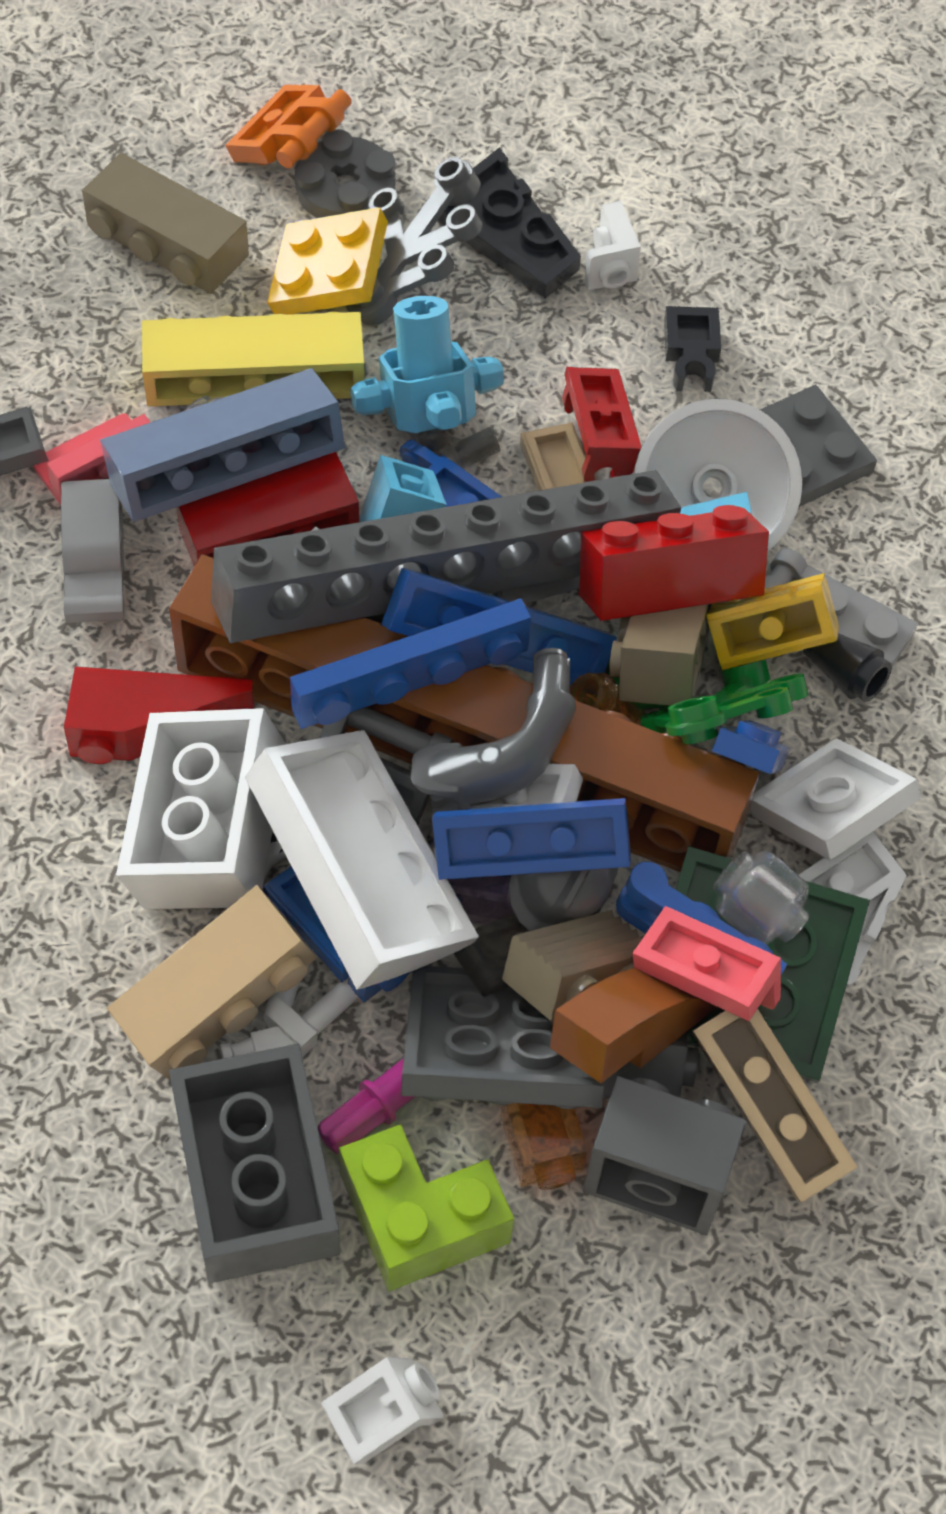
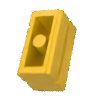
M825 573L766 588L762 596L712 603L707 613L708 624L722 670L835 642L839 632L838 619Z

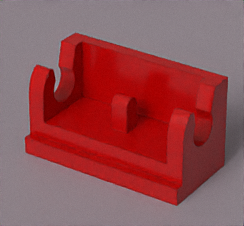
M567 367L564 374L566 386L562 395V402L567 414H571L574 410L586 453L581 469L584 482L595 481L596 472L606 467L612 468L609 478L633 474L642 446L619 369Z

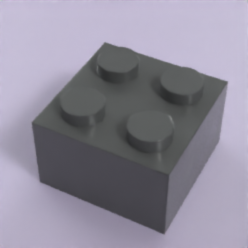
M618 1076L593 1146L583 1193L707 1236L723 1196L746 1120L733 1116L729 1108L718 1102L705 1099L692 1102L669 1094L668 1089L656 1081L646 1078H634L631 1081Z

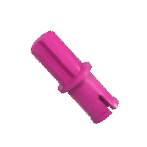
M404 1058L373 1082L366 1079L358 1085L360 1092L318 1124L317 1129L321 1140L333 1153L339 1155L340 1147L364 1138L382 1123L391 1125L396 1120V1112L415 1098V1096H401Z

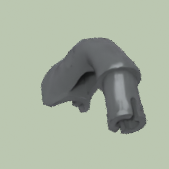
M545 648L534 654L533 694L528 697L526 703L527 716L519 731L494 742L463 747L460 743H435L414 753L411 781L419 791L431 795L433 814L439 811L471 809V806L507 797L529 787L545 771L576 711L575 698L570 694L571 661L570 658L567 659L568 655L565 651L558 648Z

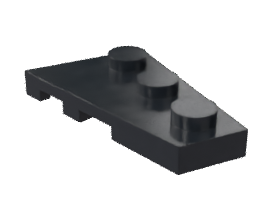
M499 147L473 168L481 185L476 196L465 204L474 207L482 221V229L476 237L465 242L546 299L580 270L581 255L552 216L540 210L531 198V188L523 178H516L508 167L509 159ZM448 205L437 222L445 226L448 214L458 206Z

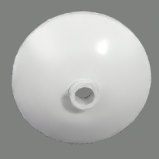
M701 400L685 405L669 414L648 435L639 452L634 468V474L657 470L681 507L747 492L753 516L769 531L768 551L782 539L790 528L801 500V467L795 448L787 434L764 412L746 403L734 400ZM713 478L721 483L722 493L719 497L711 498L704 493L703 483L706 479Z

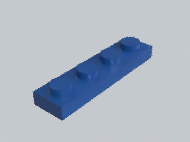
M402 567L381 625L390 631L412 636L511 601ZM526 606L531 616L528 651L522 652L514 660L503 665L533 673L534 654L545 648H558L565 651L568 655L567 659L570 658L571 661L570 685L597 692L611 657L612 644L614 641H617L618 637L607 631Z
M520 598L290 677L294 716L300 729L318 723L322 725L333 724L345 718L350 712L376 703L381 705L393 703L405 696L407 692L433 683L438 685L451 683L465 672L488 664L502 665L508 663L522 652L528 651L531 616L523 600Z

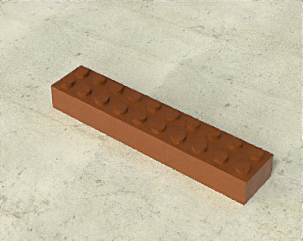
M204 554L200 556L169 607L178 671L187 675L253 680L255 702L294 718L291 704L290 677L409 637L390 631L380 623L370 619L359 618L230 643L211 603L214 558ZM485 665L465 672L451 683L443 685L433 683L407 692L405 696L393 703L385 705L376 703L367 707L431 736L437 731L453 738V743H460L463 747L498 741L519 731L527 716L526 703L528 697L533 694V683L520 679L517 674L503 667L492 668ZM575 699V714L549 764H575L583 777L576 801L626 798L630 852L681 873L688 846L731 859L743 831L760 772L747 768L745 764L723 755L717 756L689 744H683L680 736H669L667 733L655 732L633 723L628 717L619 712L602 711ZM319 723L314 725L322 729L324 725ZM349 726L346 730V733L360 730ZM367 734L376 751L412 765L414 754Z

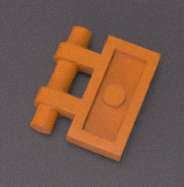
M284 85L225 146L234 162L267 165L278 160L283 167L290 169L298 160H307L317 149V140L325 132H333L342 123L344 112L351 106L352 100L345 91L340 89L336 90L330 98H326L320 85Z

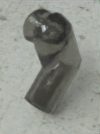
M490 427L464 439L448 434L446 429L439 430L435 428L417 433L418 442L422 446L427 447L439 457L442 455L446 456L462 469L501 451L498 440Z

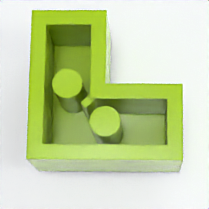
M401 1124L339 1148L341 1178L388 1292L511 1243L514 1216L488 1159L426 1183Z

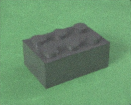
M300 1044L170 1069V1079L208 1283L339 1256V1227Z

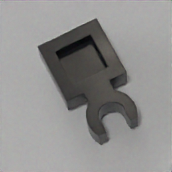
M666 306L664 316L665 361L676 362L673 376L675 390L683 391L686 376L697 375L704 382V392H711L716 373L714 363H719L721 353L719 308Z

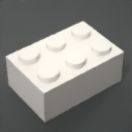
M264 708L149 714L116 876L144 909L229 908L256 885L261 890L263 889L273 830L244 776L265 748L286 744Z

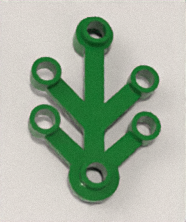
M766 659L722 670L720 666L725 687L714 696L694 697L671 706L658 705L659 710L640 716L641 726L658 733H667L669 736H681L683 744L707 741L718 736L717 726L738 715L756 710L757 717L763 719L791 712L793 710V701L803 699L809 695L804 674H792L768 682L771 678Z

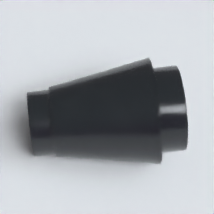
M838 633L837 641L803 649V654L809 657L849 699L858 697L864 702L872 700L883 689L892 671V664L884 659V652L840 633Z

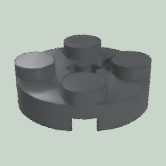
M335 129L333 132L325 133L322 141L317 142V149L307 160H298L295 165V189L299 194V201L303 208L316 218L370 209L369 201L377 191L384 188L396 190L395 157L393 154L369 140L352 137L349 132L342 129ZM349 175L353 176L356 182L347 180L341 185L337 183L336 177Z

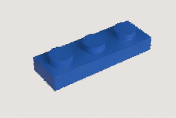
M740 720L738 726L720 728L712 752L772 774L783 768L791 747L778 743L782 732L752 720Z
M626 798L435 812L432 817L439 880L630 867L631 864Z

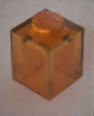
M527 1103L501 1105L500 1117L521 1187L537 1183L541 1190L556 1189L573 1182L576 1179V1173L583 1172L588 1150L575 1109Z

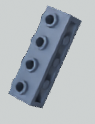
M312 368L100 439L111 487L133 522L345 448L339 402Z

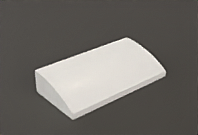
M365 730L274 746L263 750L244 777L357 990L431 964L473 944L479 938L448 880L438 879L437 860Z

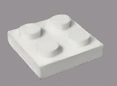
M835 738L753 794L750 810L754 818L831 861L921 799L916 778Z

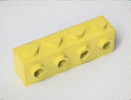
M361 312L142 320V373L147 407L207 404L310 368L316 372L336 399L351 398L350 388L357 382L364 380Z

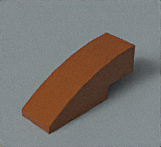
M633 967L589 987L555 1010L550 1048L599 1083H603L629 1061L641 1069L715 1010L717 1006Z

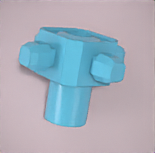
M415 296L398 302L393 308L397 348L388 349L379 357L381 381H377L373 377L359 381L350 388L351 402L355 412L361 415L382 414L385 409L397 430L411 433L433 429L445 430L469 422L476 415L475 391L480 395L496 390L504 384L502 364L498 359L490 356L472 358L470 361L459 344L451 341L448 302L435 296Z

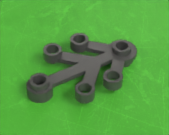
M450 157L437 166L434 180L436 188L406 231L404 230L401 216L405 206L395 189L384 188L377 191L371 197L369 208L380 207L388 221L384 239L387 258L377 271L371 302L346 306L348 312H361L362 323L377 325L384 322L394 313L393 308L397 304V296L430 281L438 282L447 278L454 269V261L445 247L458 241H469L480 233L482 229L481 219L473 206L465 204L476 196L481 185L478 176L469 162L459 157ZM448 205L458 206L448 214L445 226L430 232ZM418 260L417 267L401 273L406 265Z

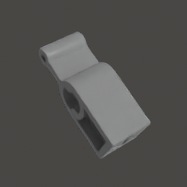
M109 479L62 481L61 542L64 571L66 623L124 620L122 503L111 487Z

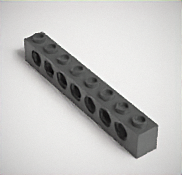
M653 470L214 548L211 603L229 642L235 643L385 614L402 567L486 594L580 576L581 531L601 529L603 525L613 521H625L633 524L656 521L661 515L680 513L682 507L659 472Z

